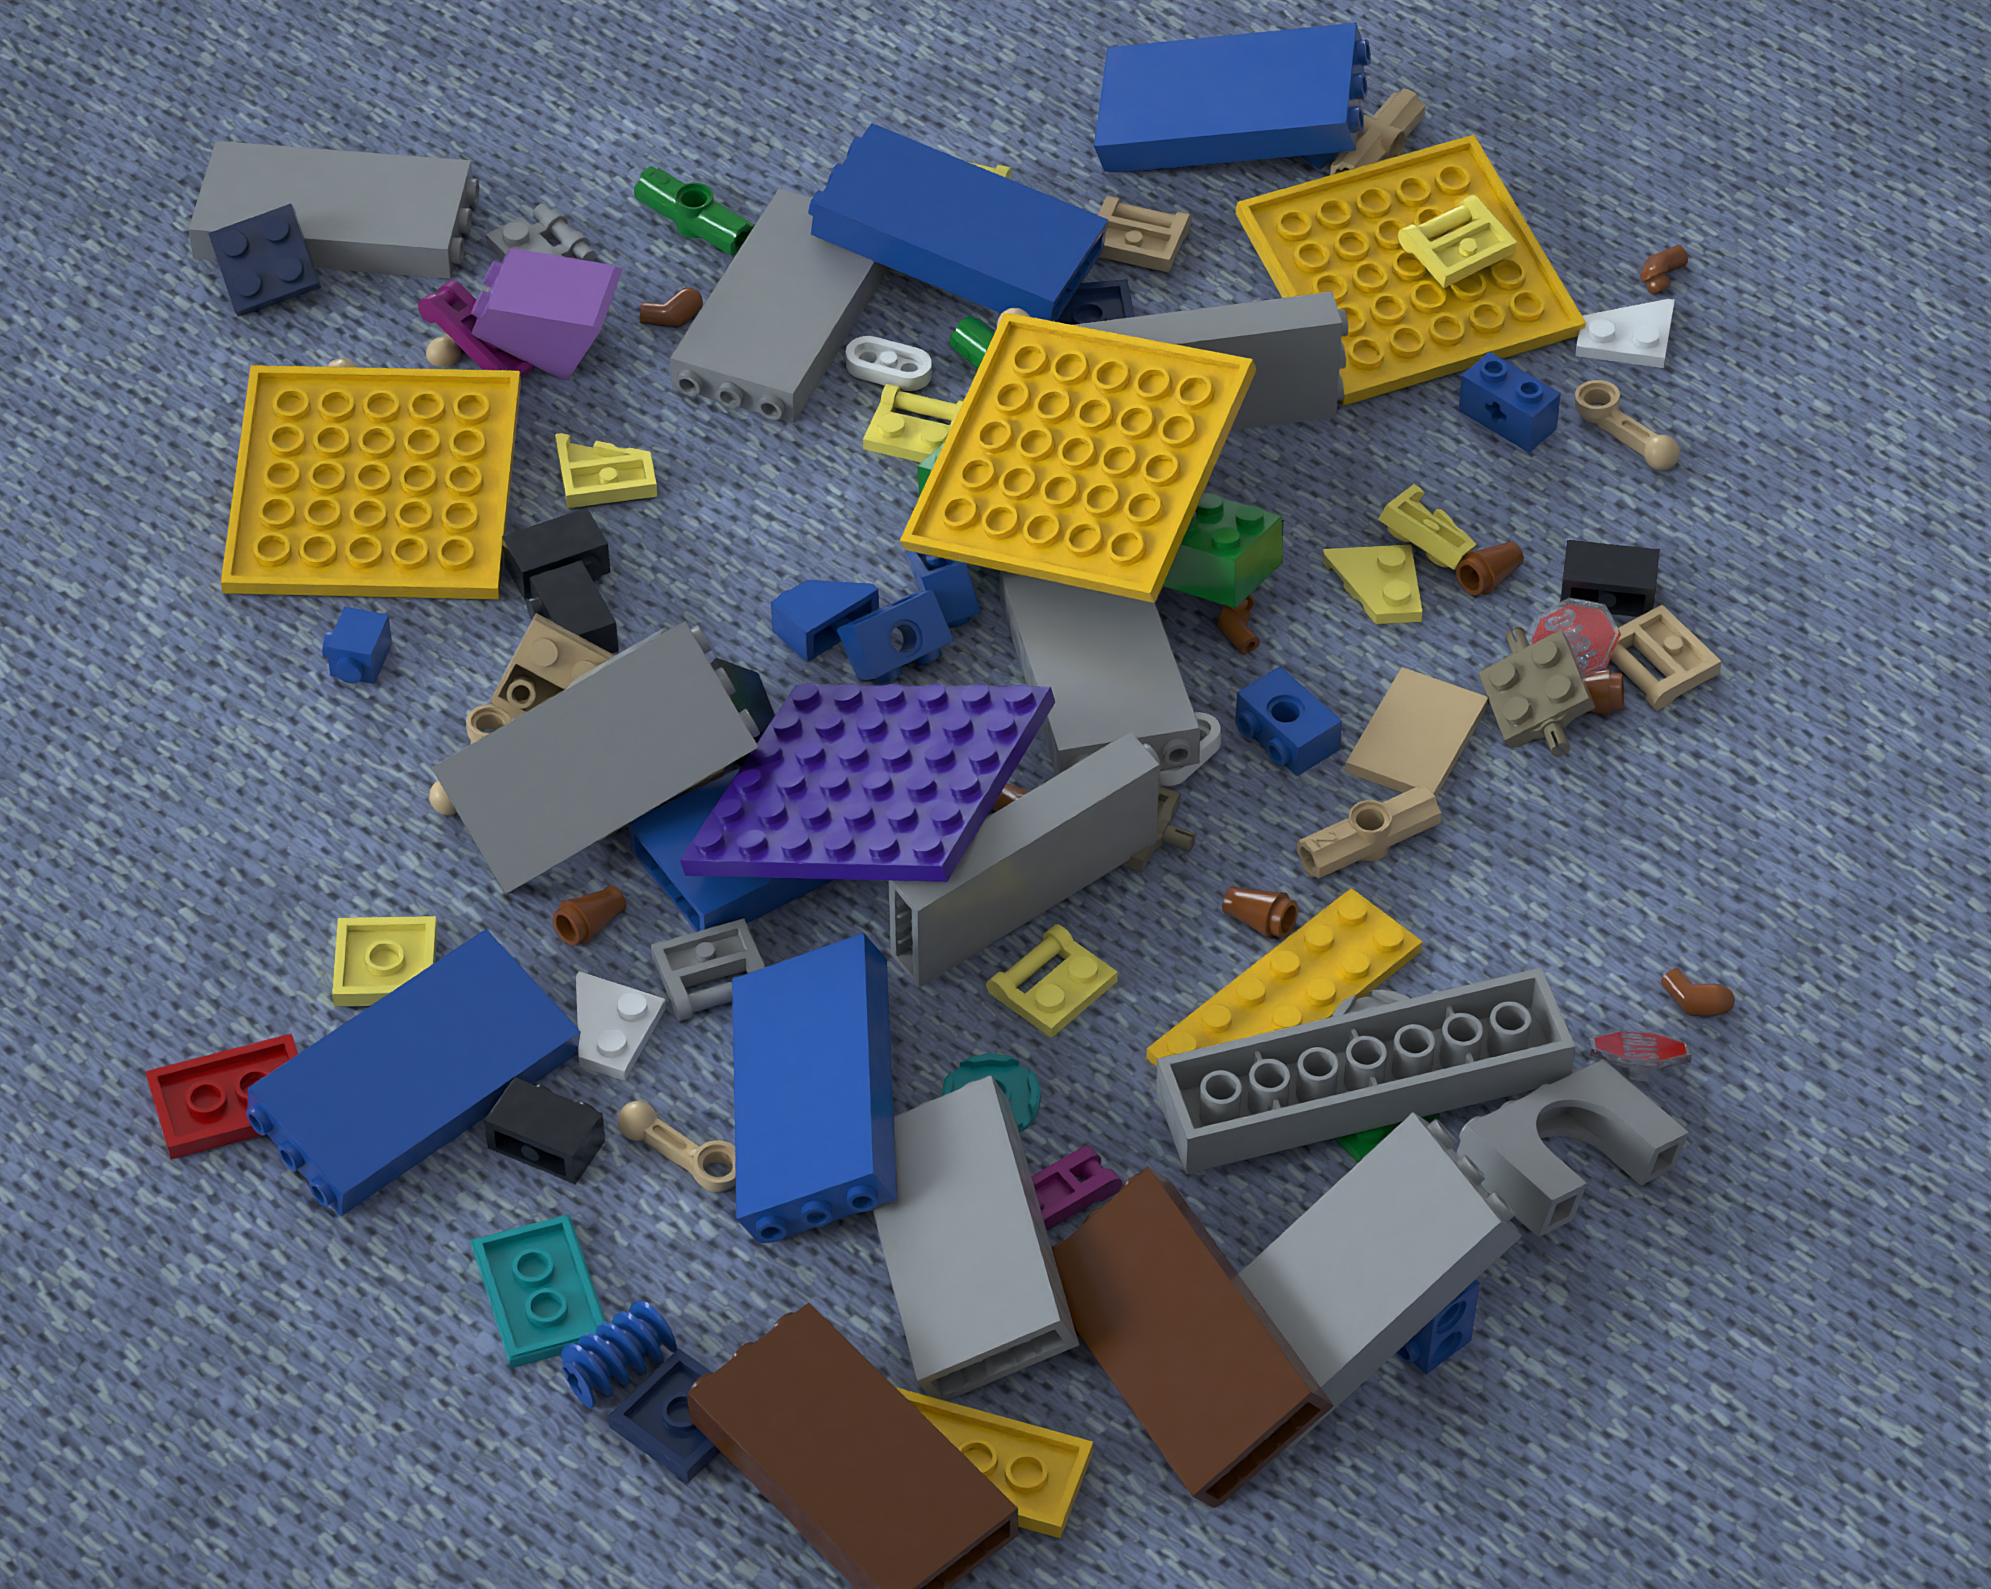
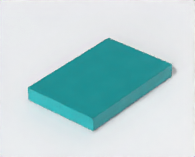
M570 1214L470 1240L473 1255L510 1368L559 1356L563 1347L571 1343L578 1345L582 1335L589 1332L595 1334L597 1326L606 1322Z

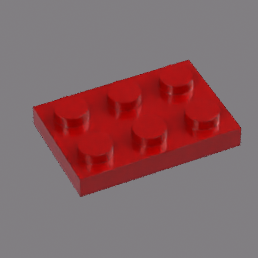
M292 1033L145 1071L170 1160L261 1136L254 1130L246 1116L248 1087L298 1055Z

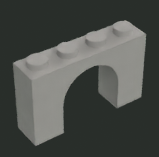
M1602 1059L1588 1067L1576 1068L1572 1071L1571 1075L1550 1085L1548 1083L1543 1084L1533 1093L1517 1101L1510 1100L1503 1104L1500 1109L1488 1115L1472 1118L1460 1132L1459 1139L1461 1142L1456 1154L1460 1159L1464 1155L1468 1156L1486 1176V1179L1481 1183L1484 1189L1489 1194L1494 1191L1497 1192L1514 1210L1515 1217L1539 1238L1574 1219L1587 1186V1182L1552 1153L1542 1142L1541 1138L1560 1136L1588 1143L1603 1152L1642 1186L1662 1176L1676 1166L1689 1132L1607 1061Z

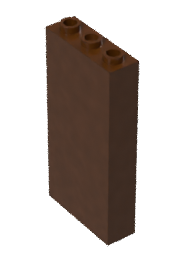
M1147 1167L1141 1173L1129 1178L1117 1195L1103 1207L1092 1211L1086 1217L1084 1224L1065 1241L1059 1242L1052 1247L1075 1329L1192 1497L1212 1508L1222 1505L1334 1406L1173 1183L1153 1169Z
M807 1303L795 1313L790 1312L783 1315L774 1324L771 1331L756 1342H748L741 1346L729 1362L714 1373L708 1372L703 1374L687 1392L690 1421L855 1589H950L1018 1536V1508L810 1303Z

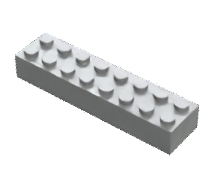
M1536 968L1158 1058L1156 1094L1185 1173L1188 1174L1403 1122L1412 1112L1420 1117L1535 1090L1546 1083L1550 1085L1572 1074L1575 1044L1542 968Z

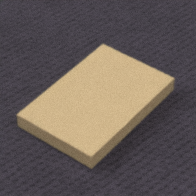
M1401 667L1347 759L1345 772L1402 793L1418 786L1422 788L1427 786L1437 797L1485 713L1489 697Z

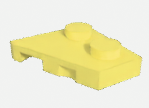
M555 434L567 508L658 497L657 483L649 451L634 448H618L611 443L595 441L593 447L570 443V435Z
M1413 484L1385 506L1378 520L1388 526V531L1395 538L1404 542H1412L1426 551L1427 558L1433 563L1455 570L1464 555L1473 551L1476 543L1463 530L1458 528L1442 509H1436L1432 515L1419 502L1425 492Z
M1411 544L1323 549V564L1327 569L1332 568L1344 582L1343 587L1353 599L1362 603L1363 610L1375 624L1422 622V606Z

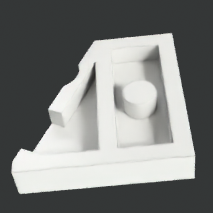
M1664 299L1583 315L1586 327L1579 330L1575 356L1664 368L1675 300Z
M579 971L576 975L577 1023L578 1029L581 1031L578 1046L580 1067L625 1081L666 1009V1001L664 998Z

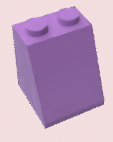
M510 248L503 261L500 263L494 260L486 273L483 284L488 286L489 289L487 292L481 291L473 306L471 314L476 316L477 320L471 334L559 379L569 380L602 329L623 269L615 265Z

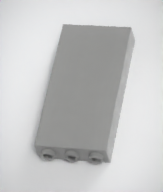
M215 141L188 229L193 259L217 260L208 234L209 232L291 203L295 209L315 268L451 279L454 264H462L464 239L461 237L462 234H469L471 231L472 211L469 206L470 204L477 205L479 179L472 177L471 160Z
M779 188L671 355L672 388L679 389L682 393L689 396L699 395L720 401V403L729 408L740 407L754 411L770 420L781 419L795 423L890 267L811 235L813 216L808 214L812 197Z
M1333 292L1074 324L1080 327L1253 359L1257 370L1230 431L1336 417L1337 401H1341L1344 398L1343 382L1339 369L1346 367V355L1341 337L1348 335V321L1345 310H1338Z
M999 570L1000 602L1026 684L1029 686H1051L1056 701L1041 726L1056 776L1129 731L1135 735L1142 745L1145 743L1149 744L1155 750L1161 762L1160 770L1200 764V727L1155 603Z
M686 621L679 623L431 767L505 894L758 748L754 737L759 735L760 732L749 712L744 709L738 713L729 696L735 693L736 690L724 669L720 667L714 671L705 654L712 649L698 625L690 629Z
M1129 731L985 818L948 882L889 880L890 941L893 958L914 982L921 986L1130 860L1131 855L1151 844H1156L1161 762L1155 750L1149 744L1145 743L1142 745L1135 735Z
M990 1075L981 1080L969 1082L956 1091L935 1100L925 1101L916 1108L895 1116L894 1140L897 1200L875 1207L873 1213L917 1382L930 1397L948 1401L1078 1346V1339L1009 1099L994 1078Z
M1412 1112L1239 1273V1276L1334 1405L1289 1445L1290 1448L1303 1439L1522 1237V1234L1510 1221L1516 1215L1514 1210L1497 1192L1494 1191L1490 1195L1481 1185L1486 1179L1484 1173L1468 1156L1464 1155L1461 1159L1451 1148L1457 1143V1140L1437 1119L1428 1123Z

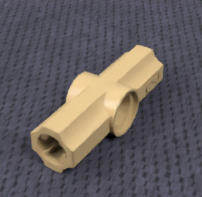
M1403 88L1401 92H1394L1373 117L1364 115V130L1357 133L1356 151L1342 152L1332 163L1330 175L1393 158L1395 155L1400 156L1406 137L1425 115V105L1419 100L1417 93Z
M1420 786L1415 787L1382 803L1375 800L1361 801L1351 808L1349 818L1298 840L1297 853L1303 868L1309 876L1319 879L1359 860L1375 861L1383 858L1388 853L1390 846L1440 824L1442 812L1438 807L1436 796L1427 786L1423 788Z

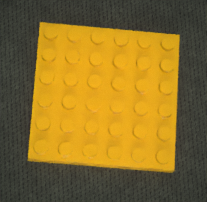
M1474 134L1237 202L1235 214L1282 298L1333 292L1338 310H1345L1348 321V335L1341 337V341L1345 349L1346 367L1339 369L1344 388V398L1340 401L1342 406L1469 369L1489 351L1503 359L1577 337L1579 330L1586 327L1584 318ZM1475 195L1517 241L1516 251L1514 254L1443 288L1413 253H1407L1399 242L1398 232L1400 229L1411 224L1419 226L1458 207L1461 200ZM1465 222L1457 227H1454L1430 239L1429 241L1432 242L1446 234H1449L1467 225L1468 223Z
M1004 312L900 538L902 546L905 550L1155 603L1257 368L1253 359Z
M250 365L221 575L223 594L499 599L504 557L502 536L506 535L521 389L520 371Z

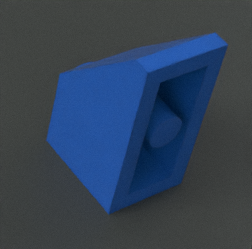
M905 550L919 591L933 589L949 628L961 626L970 620V616L981 613L965 562Z
M806 580L793 589L782 592L776 599L771 601L772 631L808 662L841 642L836 629L879 609V589L870 583Z

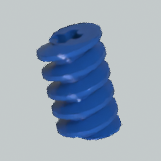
M639 1300L631 1304L629 1313L625 1311L619 1312L614 1315L612 1323L604 1322L598 1325L595 1334L589 1332L582 1335L578 1345L571 1343L563 1347L561 1352L563 1374L578 1399L587 1408H593L596 1406V1400L592 1392L593 1389L596 1388L606 1398L613 1395V1389L609 1381L610 1378L613 1377L622 1387L629 1385L630 1378L626 1368L630 1367L636 1374L643 1376L647 1373L643 1357L647 1356L654 1364L660 1365L664 1362L660 1347L664 1345L670 1352L674 1353L677 1350L676 1340L665 1318L653 1306Z

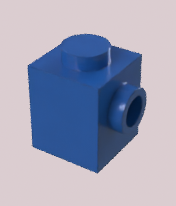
M349 607L343 608L334 630L327 631L323 641L322 654L324 658H328L330 676L338 677L347 683L361 681L375 684L392 646L389 615Z

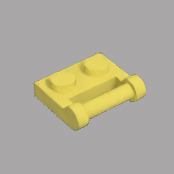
M1475 195L1461 200L1458 207L1419 226L1411 224L1400 229L1398 232L1399 242L1407 253H1413L1443 288L1514 254L1517 241ZM1465 222L1468 223L1467 225L1449 234H1446L1432 242L1429 241L1430 239L1454 227H1457Z
M886 384L881 395L880 404L863 438V449L922 462L945 442L963 401L959 400L955 404L902 392L900 386ZM896 409L949 420L951 423L947 425L894 412Z
M1055 924L1043 934V941L1005 973H996L986 982V987L989 994L1052 1038L1118 982V971L1075 942L1071 934L1063 926ZM1058 954L1065 959L1028 992L1023 993L1018 989L1023 982L1055 955Z

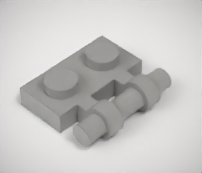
M545 203L539 204L534 209L533 215L539 221L538 223L531 226L523 217H520L486 234L487 245L502 260L510 248L592 262L596 258V252L590 247L589 239L580 231H573L568 226L567 218L559 210L551 209ZM555 236L561 244L553 247L547 239Z

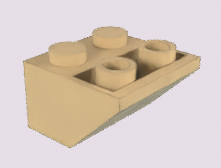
M536 613L489 703L515 717H519L564 691L573 679L615 655Z

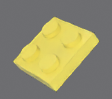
M436 916L338 918L332 989L334 1007L371 1006L434 964L437 944Z

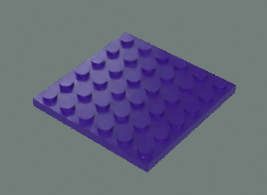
M813 683L795 685L757 742L758 748L750 753L681 857L680 863L685 876L948 882L1056 701L1051 686H1029L1025 684L1015 686H986L983 684L972 686H943L941 684H931L928 686H901L899 684L861 686L853 683L845 685H816Z

